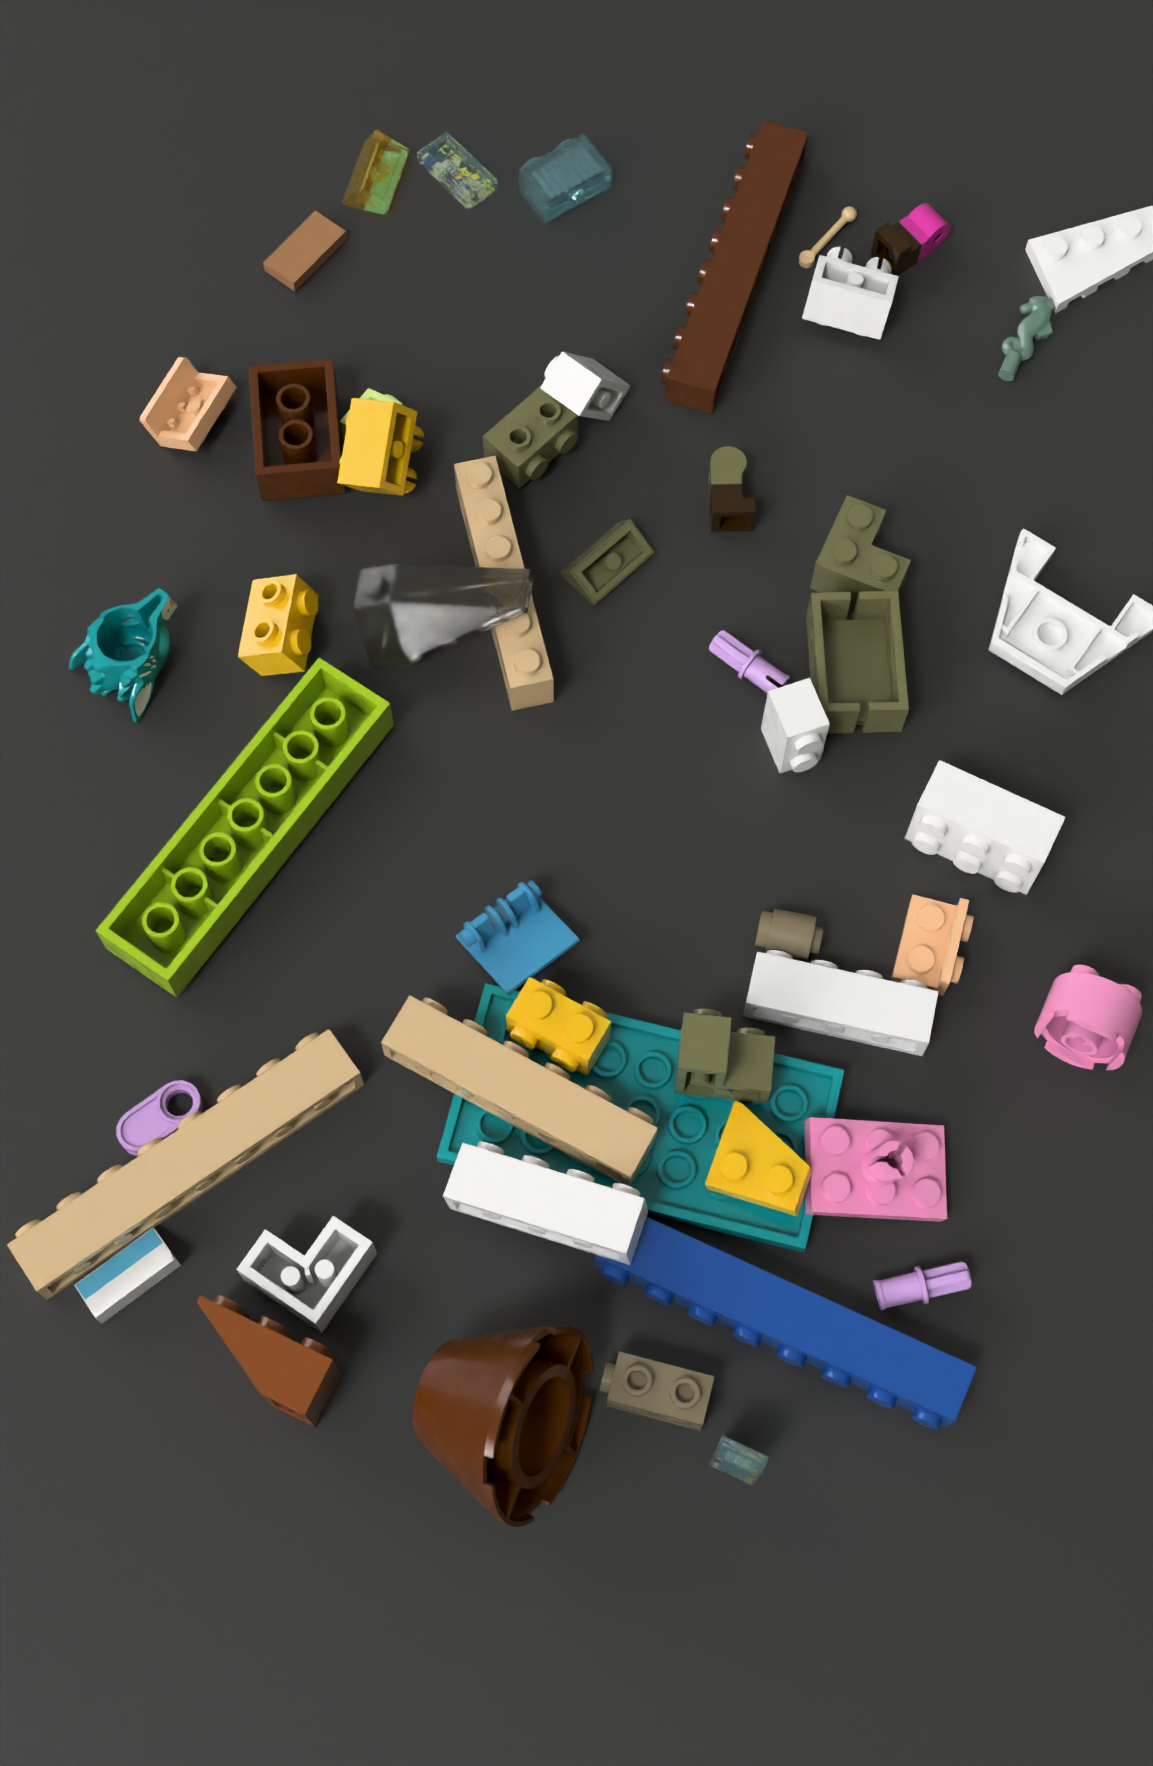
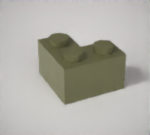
M849 495L846 496L815 563L810 589L820 593L850 592V604L856 606L859 592L898 591L900 595L911 560L876 547L887 510Z
M702 1008L695 1009L693 1013H684L679 1038L674 1094L767 1103L772 1085L775 1036H766L764 1031L756 1028H740L737 1032H730L732 1018L722 1017L719 1011Z

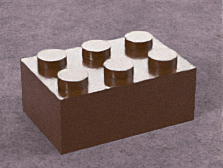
M333 359L249 366L255 473L262 501L346 494L345 486L337 483L340 470L339 461L342 456L338 390Z

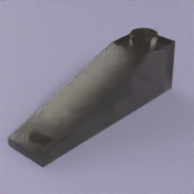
M404 564L362 569L353 608L370 667L378 670L410 666L423 660L422 654L441 646L446 650L457 645L456 638L476 629L485 632L527 613L534 572L530 569Z

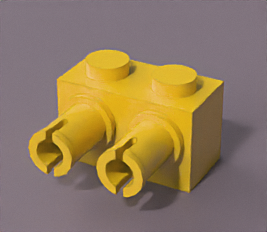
M352 398L350 411L346 419V435L342 456L339 461L340 470L337 483L363 492L398 496L411 492L416 484L407 481L406 477L417 480V475L412 468L408 467L410 453L416 452L423 445V442L414 439L413 436L424 438L423 430L415 426L418 411L391 401Z

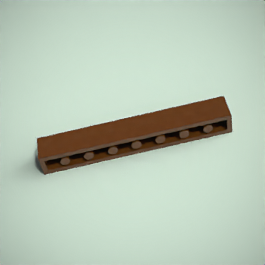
M763 120L757 136L750 135L744 156L745 159H748L746 167L739 165L734 179L733 189L737 191L734 198L728 196L724 204L721 220L725 221L722 229L716 228L712 236L709 252L713 253L711 261H703L697 282L701 285L699 293L692 292L687 304L685 316L689 317L686 326L679 325L673 344V349L677 350L674 360L667 358L664 364L661 382L666 384L665 401L710 414L713 413L805 159L809 132Z

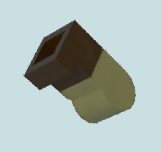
M720 447L711 456L708 477L711 532L753 531L756 513L755 497L743 498L742 487L744 485L747 460L744 453L735 447Z

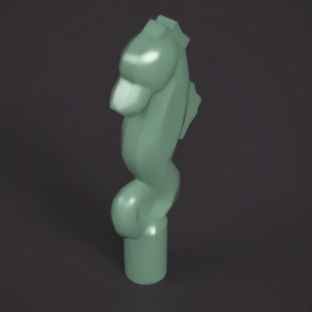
M1034 296L1029 299L1028 303L1020 306L1019 310L1022 314L1030 315L1024 318L1017 327V337H1007L1002 343V351L1005 354V358L998 373L1000 379L1008 382L1013 381L1020 362L1030 359L1033 355V339L1036 338L1039 341L1047 339L1048 336L1052 335L1053 330L1050 318L1051 313L1055 309L1052 298H1048V296Z

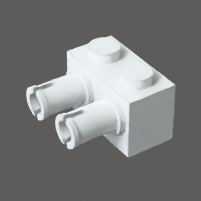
M841 247L830 249L827 256L819 255L802 319L880 340L899 277L891 274L890 263L883 259L881 269H877L880 257L871 258L865 267L852 264L853 256L851 252L844 248L842 259L838 258Z

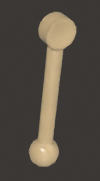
M845 207L841 213L842 217L812 249L800 253L799 264L801 267L811 268L815 263V256L847 222H853L856 219L857 211L854 207Z

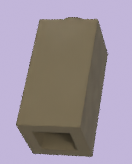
M619 1351L616 1364L606 1362L599 1391L608 1393L607 1407L701 1431L714 1376Z

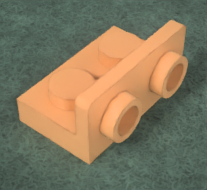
M912 894L890 981L900 983L902 980H916L928 986L927 989L939 991L938 995L944 996L950 982L958 983L964 963V957L957 956L960 941H968L974 916L966 914L969 900L960 898L956 906Z

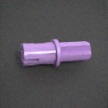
M721 630L710 643V652L739 672V679L747 678L767 694L768 691L778 688L769 681L770 678L782 686L788 685L791 679L789 675L784 674L762 658V651L759 649L751 650L727 631Z
M959 1261L921 1270L920 1266H916L912 1273L883 1280H873V1285L880 1310H886L889 1307L916 1301H922L925 1305L929 1304V1298L968 1290L971 1288V1275L966 1263Z

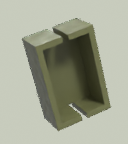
M898 591L859 592L853 620H846L851 602L850 592L811 593L806 615L810 679L830 723L827 734L854 733L856 725H862V733L902 732L909 711Z

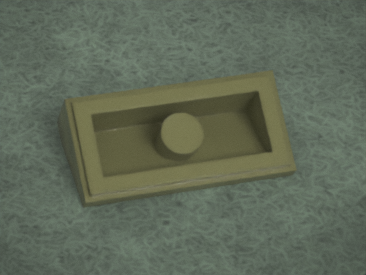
M627 519L614 525L563 569L560 574L592 605H595L652 556L655 551L633 521Z

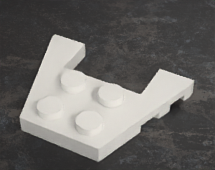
M1023 528L1016 543L988 650L1063 695L1153 632V605L1133 594L1114 623L1108 626L1035 582L1053 557L1056 547Z

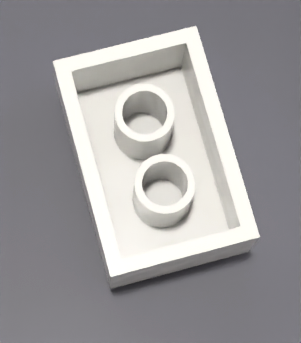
M939 760L917 804L904 839L912 842V845L917 850L925 854H938L953 861V864L964 872L971 874L978 872L993 879L995 884L1005 891L1021 892L1027 895L1046 861L1065 817Z

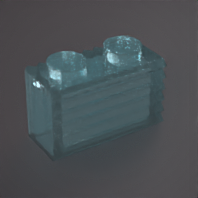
M581 134L579 138L575 137L573 140L566 139L562 141L553 152H548L546 156L542 155L540 158L533 157L519 169V191L521 196H524L525 201L533 208L534 212L538 214V217L542 219L543 224H546L611 188L612 167L585 134Z

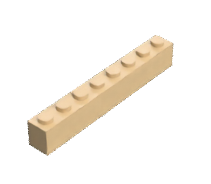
M330 1029L320 1035L318 1032H315L303 1038L296 1045L295 1052L282 1061L276 1058L263 1065L256 1073L258 1077L243 1087L235 1085L224 1091L218 1097V1103L204 1113L197 1111L185 1117L178 1124V1130L164 1140L156 1138L146 1143L138 1151L137 1158L123 1167L122 1165H115L98 1177V1184L83 1194L75 1192L64 1198L56 1207L58 1211L43 1221L36 1219L22 1226L15 1234L16 1239L8 1243L7 1246L36 1292L46 1300L50 1299L131 1244L152 1227H156L364 1086L360 1071Z

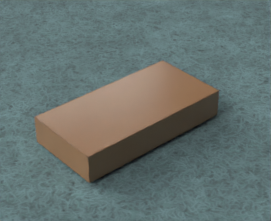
M315 210L263 262L264 270L296 292L347 240L346 231Z

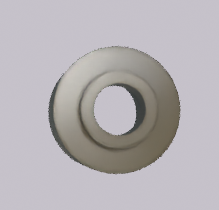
M774 908L773 912L762 910L755 946L764 947L765 952L769 950L783 951L790 954L794 959L808 961L809 953H819L824 928L815 926L817 918L815 916Z

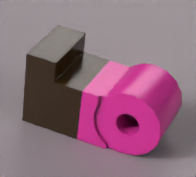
M923 203L896 224L891 225L888 222L875 230L871 256L873 258L880 257L878 263L881 266L883 259H886L891 265V274L899 276L936 249L949 235L951 225L930 204ZM888 250L895 255L894 261L888 257Z

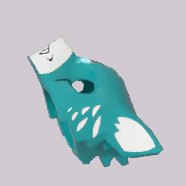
M158 588L138 603L107 609L87 629L88 634L85 642L70 657L69 669L74 670L85 663L84 668L89 671L88 675L92 683L90 692L94 695L100 693L105 697L118 689L117 700L125 702L130 698L129 708L133 721L139 723L152 695L155 679L164 667L170 654L171 641L166 622L178 605L171 600L165 591Z

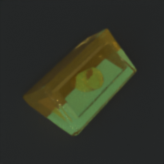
M376 129L362 146L342 204L385 215L389 210L410 149Z

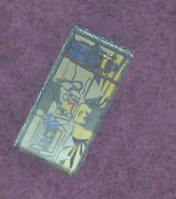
M445 132L417 152V161L467 210H470L498 190V180L448 132Z
M722 1435L710 1460V1464L712 1467L752 1485L762 1475L769 1457Z

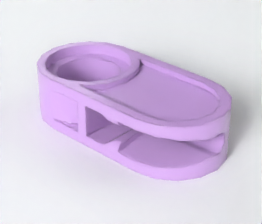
M183 1080L172 1081L164 1085L120 1118L116 1127V1136L120 1144L129 1154L138 1157V1151L146 1143L156 1138L164 1140L178 1130V1124L185 1117L197 1111L203 1113L204 1102L194 1085ZM178 1093H186L193 1098L191 1110L183 1116H175L168 1112L169 1100Z

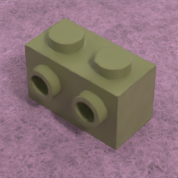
M538 387L483 435L484 458L496 456L499 472L520 489L530 479H538L547 469L549 462L558 454H565L572 449L578 439V415Z

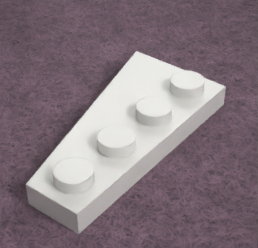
M1153 205L1028 240L1025 248L1026 253L1048 298H1052L1055 314L1067 308L1068 303L1079 296L1085 298L1097 291L1098 286L1112 278L1117 280L1128 274L1133 266L1141 262L1148 263L1153 260Z

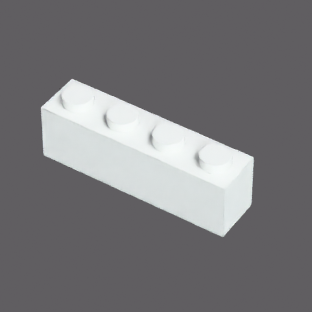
M769 950L766 953L757 952L743 1017L923 1056L930 1041L939 991L927 989L928 986L916 980H902L900 983L882 979V975L874 971L858 970L853 973L839 970L837 965L828 961L813 960L811 963L794 960L786 952Z
M478 1142L477 1147L462 1143L443 1194L450 1209L631 1265L648 1214L645 1198L639 1197L641 1193L637 1189L621 1183H613L612 1188L594 1183L595 1178L591 1175L575 1169H568L566 1174L549 1169L550 1165L547 1162L533 1156L524 1155L522 1160L504 1155L505 1151L502 1148L487 1142Z

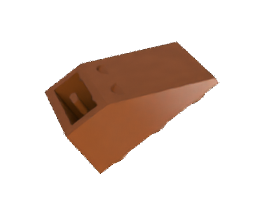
M217 1294L213 1302L200 1295L197 1300L198 1305L260 1394L272 1407L316 1428L342 1376L334 1362L336 1357L330 1354L331 1349L308 1337H304L300 1344L292 1340L293 1337L286 1333V1327L267 1317L260 1316L256 1323L249 1319L250 1316L242 1311L243 1307L224 1296Z

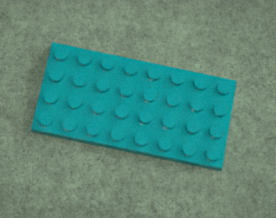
M485 983L474 1022L488 1031L487 1037L502 1045L505 1041L519 1045L529 1053L528 1059L543 1067L546 1063L560 1067L551 1060L550 1055L537 1048L528 1049L520 1045L507 1032L506 1014L520 991L514 990L507 995L501 987ZM605 1012L607 1014L606 1019L611 1021L610 1039L589 1075L586 1076L577 1070L571 1072L562 1067L560 1068L570 1075L569 1081L584 1089L587 1085L595 1086L612 1098L610 1103L627 1111L628 1107L636 1108L653 1119L652 1125L658 1128L657 1138L631 1187L641 1193L639 1197L645 1198L648 1214L804 1253L813 1215H806L805 1196L798 1216H794L710 1191L705 1186L734 1100L674 1094L681 1030ZM774 1053L772 1085L768 1102L735 1101L741 1102L805 1161L804 1121L810 1117L834 1119L844 1070ZM454 1094L437 1153V1162L454 1166L462 1143L477 1147L478 1142H487L502 1148L505 1151L504 1155L522 1160L524 1155L533 1156L547 1162L551 1170L564 1174L567 1173L568 1169L579 1170L594 1177V1183L612 1188L613 1183H619Z

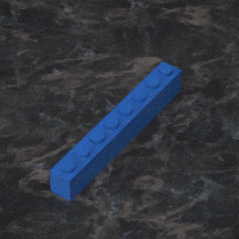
M646 1217L631 1265L595 1255V1266L601 1268L599 1274L605 1279L621 1286H626L628 1281L645 1288L644 1296L656 1303L670 1306L671 1301L682 1305L689 1309L687 1313L689 1317L702 1324L713 1327L715 1322H719L734 1329L731 1335L737 1340L754 1347H758L760 1342L778 1350L776 1356L781 1360L801 1368L804 1366V1363H808L823 1370L821 1377L826 1381L843 1388H848L850 1383L868 1391L866 1398L889 1409H893L894 1405L897 1404L912 1411L911 1418L914 1421L934 1430H939L940 1425L948 1428L956 1421L977 1368Z

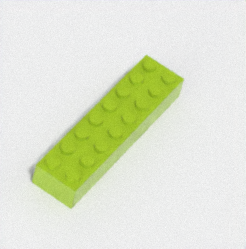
M318 658L95 930L105 948L177 998L392 729L394 723L390 703L326 661Z

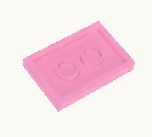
M810 1117L804 1121L805 1162L812 1170L805 1193L806 1215L941 1222L947 1219L945 1135L943 1125Z

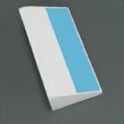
M152 1227L74 1286L94 1317L103 1324L180 1267L181 1264L155 1228Z

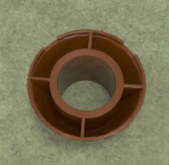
M557 1324L451 1339L436 1350L421 1375L414 1398L412 1413L413 1430L417 1440L501 1523L513 1527H521L533 1522L534 1516L529 1514L540 1503L547 1506L551 1505L561 1491L574 1466L586 1433L593 1396L584 1394L585 1371L591 1373L594 1371L592 1352L586 1337L576 1328Z

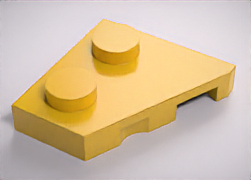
M734 1100L705 1186L710 1191L798 1216L812 1175L810 1166L746 1106Z

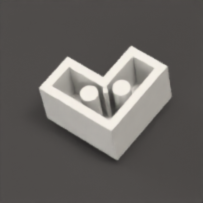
M332 1216L305 1256L265 1229L236 1270L244 1281L322 1333L375 1258L377 1252L372 1241Z

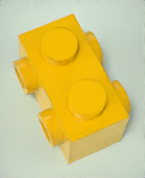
M297 574L253 580L238 657L260 676L305 672L308 653L311 650L314 619L319 607V594Z
M529 977L506 1014L507 1032L520 1045L528 1049L537 1048L550 1055L551 1060L560 1067L571 1072L577 1070L588 1076L610 1039L611 1021L606 1019L607 1014L590 1002L584 1001L581 1005L566 997L567 993L562 987L550 980L543 979L540 983Z

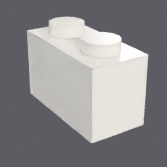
M562 351L560 356H556L547 366L544 374L546 379L540 388L579 416L610 421L631 385L592 358Z
M807 678L768 691L761 731L780 774L790 770L803 772L814 767L821 760L830 723L811 679Z

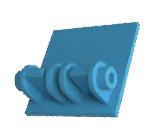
M532 880L526 884L523 882L518 883V888L508 894L505 900L499 897L496 900L497 906L492 908L488 905L485 908L486 914L483 912L470 923L466 921L463 924L464 929L456 935L457 940L507 995L525 983L529 977H533L580 942V939L539 897L542 893Z

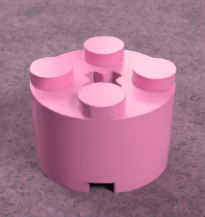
M1074 965L1070 973L1061 974L1054 979L1036 1023L1034 1034L1037 1039L1042 1034L1047 1040L1044 1048L1064 1062L1093 1070L1095 1063H1108L1106 1070H1115L1123 1065L1142 1016L1140 1004L1142 994L1133 986L1117 984L1099 976L1098 972L1089 966Z

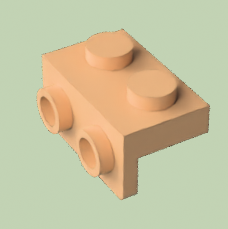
M178 357L141 414L140 422L160 446L196 452L206 439L208 432L220 413L225 409L227 402L237 387L229 376L198 373L188 358Z

